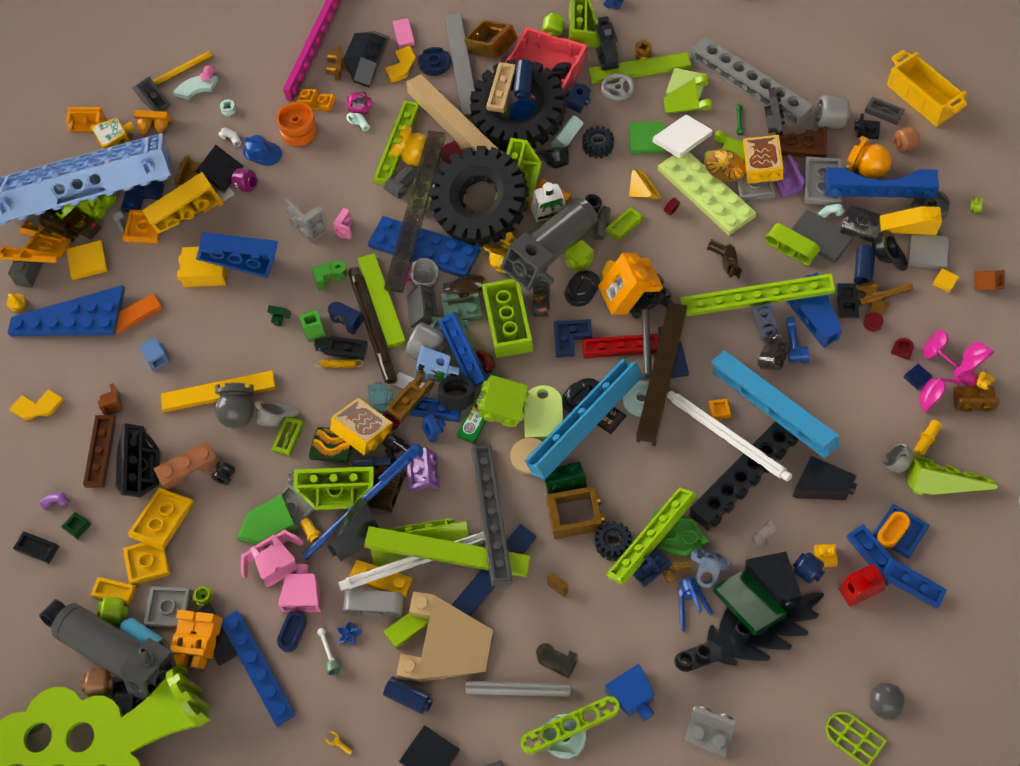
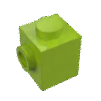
M581 239L565 251V262L569 268H573L578 273L582 269H586L594 261V250Z

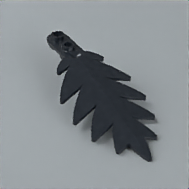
M824 593L801 596L800 604L795 608H783L787 612L784 619L755 636L740 620L738 622L736 615L727 607L721 619L718 634L714 625H711L707 635V642L681 651L675 656L674 664L680 671L690 672L716 661L735 666L738 663L735 658L769 661L770 656L757 647L790 650L792 645L777 635H808V630L795 622L818 618L819 614L811 608L824 597Z

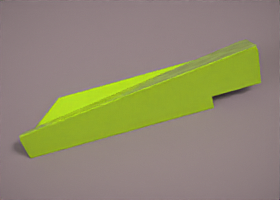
M451 518L388 528V530L453 542L469 536L467 522L454 523V519ZM371 549L373 565L378 567L410 557Z

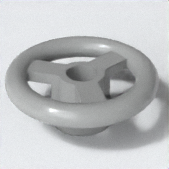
M621 73L607 76L601 84L603 95L614 101H622L629 98L635 90L634 81L629 76ZM620 79L619 82L614 84H607L610 80ZM626 81L630 85V89L627 93L623 88V84Z

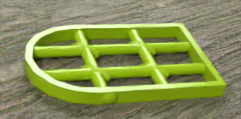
M847 712L833 714L826 723L828 739L862 766H870L887 742L886 739L861 722L857 717ZM844 715L852 719L849 723H846L838 716ZM832 718L846 726L843 732H839L829 724ZM854 721L868 730L865 735L852 727ZM828 728L839 735L836 741L830 736ZM848 730L862 738L858 744L844 736ZM870 733L883 741L880 747L867 738ZM841 739L855 747L852 753L838 744ZM864 742L877 749L873 757L860 748ZM857 751L871 759L867 765L854 756Z

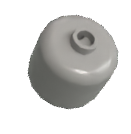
M822 95L815 109L816 125L819 128L843 129L851 117L849 100L843 96Z
M419 323L409 338L406 353L417 360L422 346L443 353L445 349L443 346L445 335L443 332L425 323Z

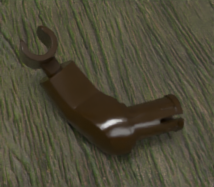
M48 209L45 210V213L39 215V222L44 228L62 235L66 233L67 238L71 242H74L73 236L78 237V232L75 228H69L65 221L54 214L56 210Z
M711 239L707 250L722 255L723 269L731 278L735 275L739 279L742 268L738 265L735 247L730 243L729 245H724Z

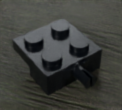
M775 87L768 89L771 105L764 108L769 133L775 132L776 135L780 136L783 135L782 125L785 124L783 109H779L782 107L780 92H776Z

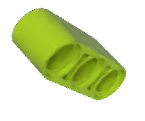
M779 223L775 224L765 237V241L769 246L804 265H810L820 252V247L815 242Z

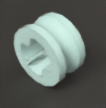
M227 99L220 103V109L224 116L229 117L236 113V106L232 100Z

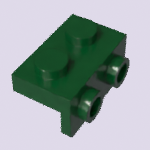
M580 462L557 467L544 480L548 494L587 488L586 476Z

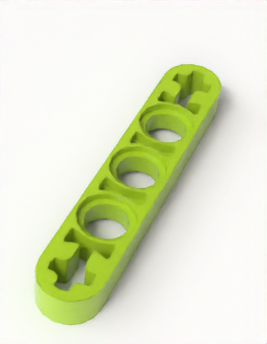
M607 696L536 728L522 736L520 741L521 749L524 753L533 755L610 720L619 713V702L616 698ZM608 702L610 705H615L613 712H610L609 709L602 711L603 717H600L599 710L596 708L599 706L601 711L606 708V703ZM593 711L596 714V719L592 722L586 721L584 719L585 712ZM567 720L575 721L577 726L573 731H568L564 728V723ZM553 729L556 731L557 736L553 740H547L544 737L545 731ZM540 733L544 744L540 745L539 740L534 743V748L532 749L529 746H524L527 744V739L535 741L538 739L537 734Z

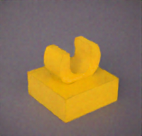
M836 544L814 545V555L824 562V567H837Z

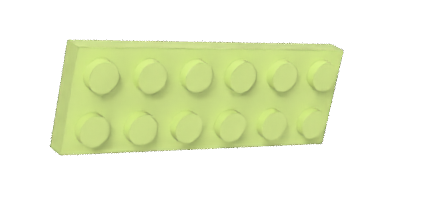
M690 152L681 158L672 155L658 165V171L727 235L730 236L756 217V212L721 180L713 177L706 170L705 166Z

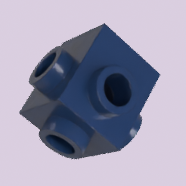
M575 83L573 88L570 87L567 91L566 97L568 98L565 107L581 114L584 106L588 107L592 99L590 96L591 89L584 84Z

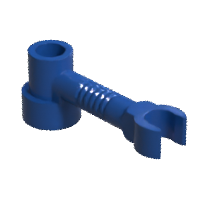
M794 317L786 318L792 350L788 351L789 363L800 361L801 363H808V347L799 348Z

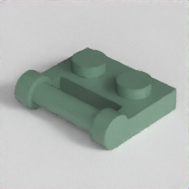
M478 291L469 293L470 295L465 298H460L456 293L441 294L444 316L446 317L452 312H457L460 320L475 321L483 319ZM474 299V301L448 305L450 301Z

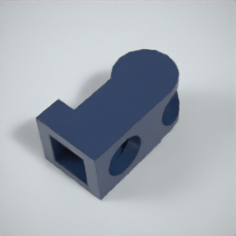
M332 302L328 306L331 321L345 325L347 332L353 335L364 322L361 312L343 303Z

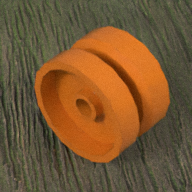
M292 102L280 108L276 121L282 140L286 144L304 146L314 140L318 128L310 106L302 102Z

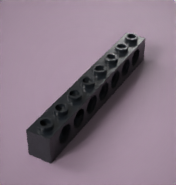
M775 421L752 445L762 452H768L770 455L767 456L776 461L777 459L781 460L786 455L787 449L790 446L794 447L799 439ZM775 439H780L783 442H777ZM743 454L690 507L689 516L707 531L712 526L715 528L721 522V517L725 513L729 514L734 509V503L738 499L743 500L749 492L748 489L751 486L755 487L760 482L761 476L765 472L769 473L770 471L746 454ZM749 465H755L757 468L752 469ZM742 478L744 482H738L736 479ZM728 491L732 495L727 496L724 495L722 492ZM716 505L718 509H712L709 506Z

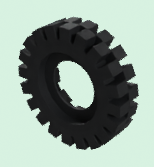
M515 59L506 60L508 64L516 65ZM535 61L533 63L534 70L531 93L536 98V108L529 117L523 120H510L500 112L488 111L486 108L498 64L493 66L494 73L487 69L482 74L483 81L478 79L474 85L475 91H471L470 109L475 127L494 145L498 143L501 150L507 151L510 138L527 140L534 149L536 148L535 142L539 141L543 145L549 141L548 134L554 136L558 131V125H562L565 113L563 87L561 88V82L558 77H554L553 71L548 67L543 70V64ZM515 76L513 79L511 90H514Z

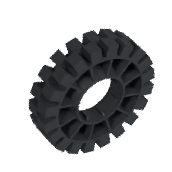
M477 146L476 151L468 147L462 149L463 155L461 156L457 152L449 157L452 161L450 164L444 161L439 167L442 172L440 175L435 173L432 180L435 187H430L429 193L433 200L430 201V207L435 213L434 217L452 238L460 241L463 240L472 245L478 242L480 246L489 244L491 239L496 243L503 239V233H512L515 230L513 227L514 223L520 224L524 216L521 213L522 211H527L528 201L526 200V197H529L527 181L516 162L505 152L502 154L499 149L494 147L488 150L486 146ZM480 181L491 182L496 185L494 189L497 192V197L489 209L480 213H474L464 208L466 207L463 202L464 194H466L467 189L471 185Z

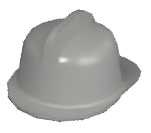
M262 401L254 403L257 408L256 423L261 426L276 427L282 423L285 417H294L299 414V410L296 407L285 403H267Z

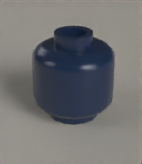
M811 552L802 553L793 564L795 567L794 573L807 583H812L814 580L818 582L825 573L822 570L824 562Z

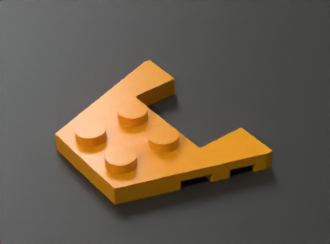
M26 220L20 227V233L33 236L32 239L22 249L3 245L0 248V260L57 263L67 251L66 249L71 246V240L55 232L49 233L45 231L44 227L40 225L36 227L33 225V222Z

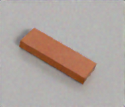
M153 293L120 311L116 335L162 310L160 303Z

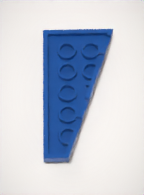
M123 285L13 316L11 317L7 333L9 336L116 335L125 287Z

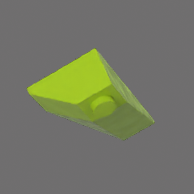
M913 455L912 464L907 470V484L914 493L924 495L925 493L935 495L991 490L998 487L997 483L990 477L968 470L961 473L960 470L952 465L946 464L945 467L935 464L932 459Z

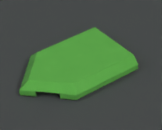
M283 494L247 512L237 540L257 545L283 530L291 533L298 529Z
M654 510L652 519L659 511ZM681 516L654 550L659 548L662 552L686 557L692 553L693 549L698 550L709 544L710 541L702 533L694 519Z

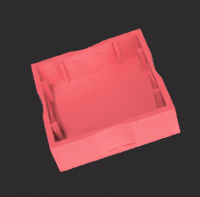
M525 27L516 43L514 51L507 60L515 59L517 65L519 60L529 59L533 63L536 61L543 64V70L547 67L552 70L556 64L561 62H571L572 67L565 80L561 79V88L563 87L565 100L568 89L573 86L588 59L587 45ZM531 93L530 97L536 99L535 96Z

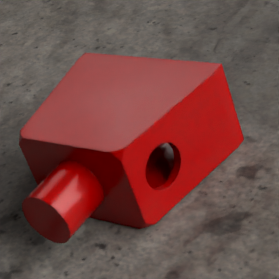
M871 564L848 575L838 590L848 606L851 607L885 590V580L876 565Z

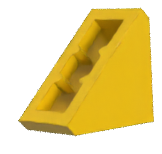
M635 169L632 171L629 197L658 200L662 198L645 172Z

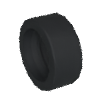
M462 376L447 377L438 386V401L446 409H466L474 402L475 386L472 381ZM454 390L465 392L464 395L452 396L447 393Z

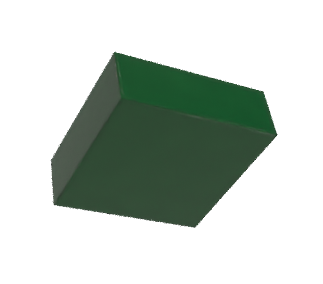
M74 512L61 527L78 540L91 524Z

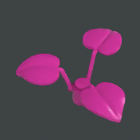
M936 330L933 336L926 341L923 347V356L927 359H932L939 353L956 367L954 371L956 380L947 378L930 379L920 392L919 401L923 411L928 414L930 408L941 399L946 390L944 382L955 383L959 386L961 383L966 386H974L979 376L972 370L991 356L994 351L982 342H974L965 350L963 361L961 362L962 365L959 366L941 350L948 343L947 333L943 330Z

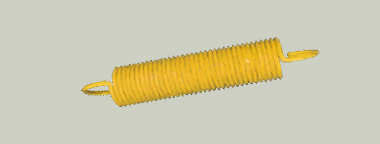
M355 359L317 361L321 362L322 368L356 367Z

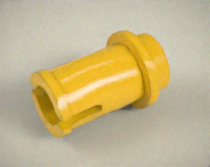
M305 518L299 523V526L307 536L308 542L313 544L321 536V531L316 529L310 518Z

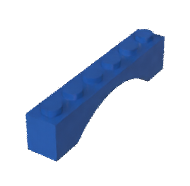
M827 167L824 176L825 196L936 198L939 189L938 170L918 169L914 173L902 178L877 180L862 177L846 168Z

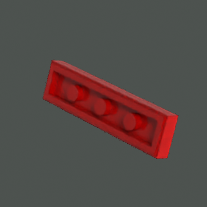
M650 334L651 354L657 352L659 344L658 334ZM643 335L582 339L583 357L598 358L643 354Z

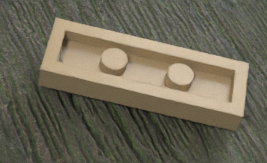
M499 62L486 106L488 111L504 113L516 72L515 64Z

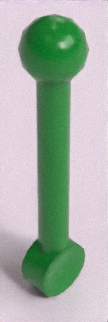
M740 104L736 106L738 112L737 135H742L744 131L741 127V110L743 107Z

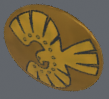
M712 150L706 155L704 160L706 170L713 177L721 181H737L746 172L743 159L730 150Z

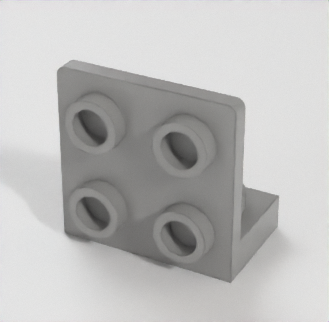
M289 199L285 200L287 205L286 211L291 217L289 219L293 227L300 229L299 231L305 239L308 238L313 243L329 232L324 211L320 206L304 215Z
M694 706L683 743L726 758L737 722L729 715H717L712 713V710L707 707L699 706L698 708Z

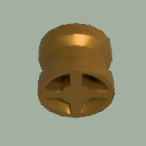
M641 40L636 43V60L651 58L652 44L649 41Z

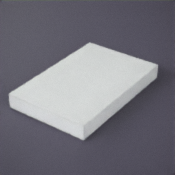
M684 115L655 135L652 142L676 157L681 158L712 136L713 130L688 115Z

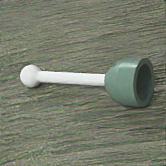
M319 628L317 633L322 638L328 656L325 664L326 673L328 676L338 675L343 671V666L339 659L332 657L325 637L326 630Z

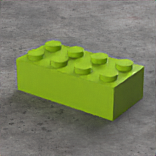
M514 279L482 284L496 359L533 352L532 337L520 284Z

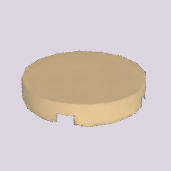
M528 437L516 442L510 453L513 468L523 475L532 476L524 460L542 441Z

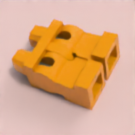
M178 610L176 616L178 619L177 629L170 650L174 653L175 664L187 667L188 658L191 656L192 662L190 667L204 670L207 659H213L216 636L220 633L223 618L211 613Z

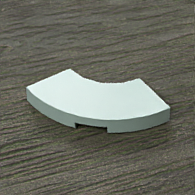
M212 75L211 80L205 82L200 79V76L190 78L174 90V96L190 100L194 95L201 92H212L219 81L218 76Z

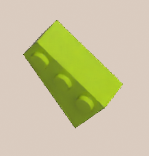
M590 0L570 1L568 39L585 44L587 47L598 48L600 44L594 26L598 24V19L595 17V11Z

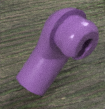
M55 492L38 502L43 509H46L55 502H58L60 506H64L69 502V499L66 497V493Z

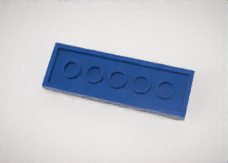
M386 216L381 218L368 241V247L412 262L421 258H429L436 263L439 271L457 277L469 275L481 252L478 246Z

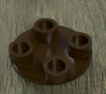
M466 275L454 280L450 284V290L458 294L460 298H465L470 295L469 293L483 291L482 284H485L486 280L481 275Z

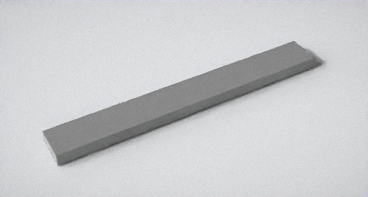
M461 13L444 15L461 113L466 118H472L470 96L471 91H475L468 51L464 42L465 34Z

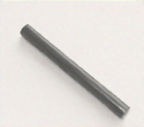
M643 309L644 377L650 378L652 373L649 310Z

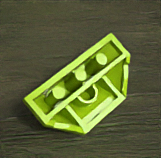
M510 138L506 154L516 162L525 176L526 185L529 188V197H526V200L533 197V191L536 190L542 162L527 140Z
M374 467L294 469V490L314 510L349 509L351 505H354L358 499L362 498L374 486Z

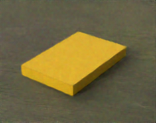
M159 487L128 532L129 538L165 550L193 507L194 500Z

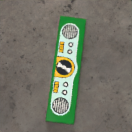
M490 372L489 375L487 376V378H489L490 375L497 376V377H500V378H504V377H502V376H499V375L494 374V373H491V372ZM481 390L457 433V438L472 444L476 443L487 422L484 418L479 417L480 410L477 409L478 402L484 395V392Z

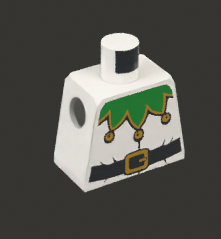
M547 182L543 185V188L533 191L530 208L536 222L552 218L566 206L564 196L558 184Z

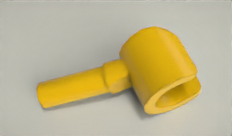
M330 731L334 734L335 738L331 742L324 738L326 743L336 745L350 755L353 750L339 740L336 732Z

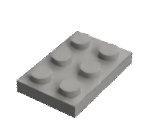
M806 156L804 204H841L842 196H825L824 176L827 167L842 168V159Z

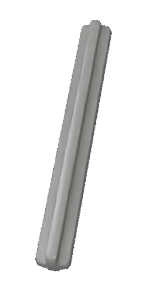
M467 681L465 691L467 694L570 697L571 685Z

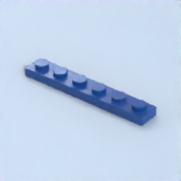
M237 610L223 618L222 627L276 727L295 717L294 711L239 611Z

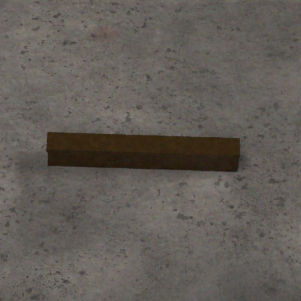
M668 303L636 434V442L645 441L656 446L686 320L687 305Z

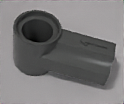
M407 165L396 177L391 176L387 179L384 189L400 199L406 194L408 186L419 176V173L415 167Z

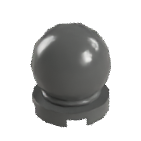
M225 383V387H220L219 384H216L215 394L220 395V398L216 401L215 414L219 422L226 427L234 429L249 423L253 416L254 407L253 402L248 396L254 394V385L251 384L248 388L245 387V383Z

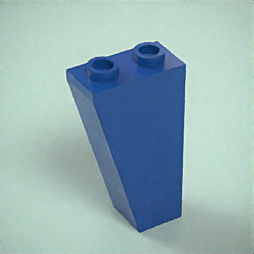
M816 272L812 275H807L805 277L817 276L819 274ZM828 295L786 301L823 348L839 340L842 329Z

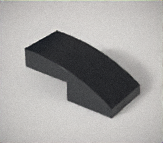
M838 283L836 288L839 318H859L857 284Z
M123 681L114 684L112 700L116 701L122 709L124 716L135 709L134 703L137 697L127 691Z

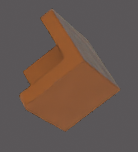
M1005 270L974 271V289H1005Z
M114 383L110 384L111 392L100 395V400L98 401L99 408L104 415H110L123 410L119 391Z

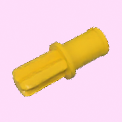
M937 420L930 421L925 432L920 434V440L914 448L915 454L924 456L930 445L935 443V437L943 427Z

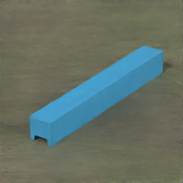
M723 350L720 355L711 361V364L716 367L712 371L715 376L824 459L840 447L839 435L728 352Z
M622 358L524 460L531 471V475L545 480L643 377L636 362L633 361L630 364Z

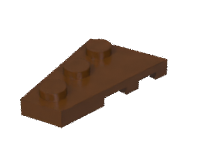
M821 127V130L812 131L811 129L801 134L790 133L779 136L782 156L826 158L827 127Z

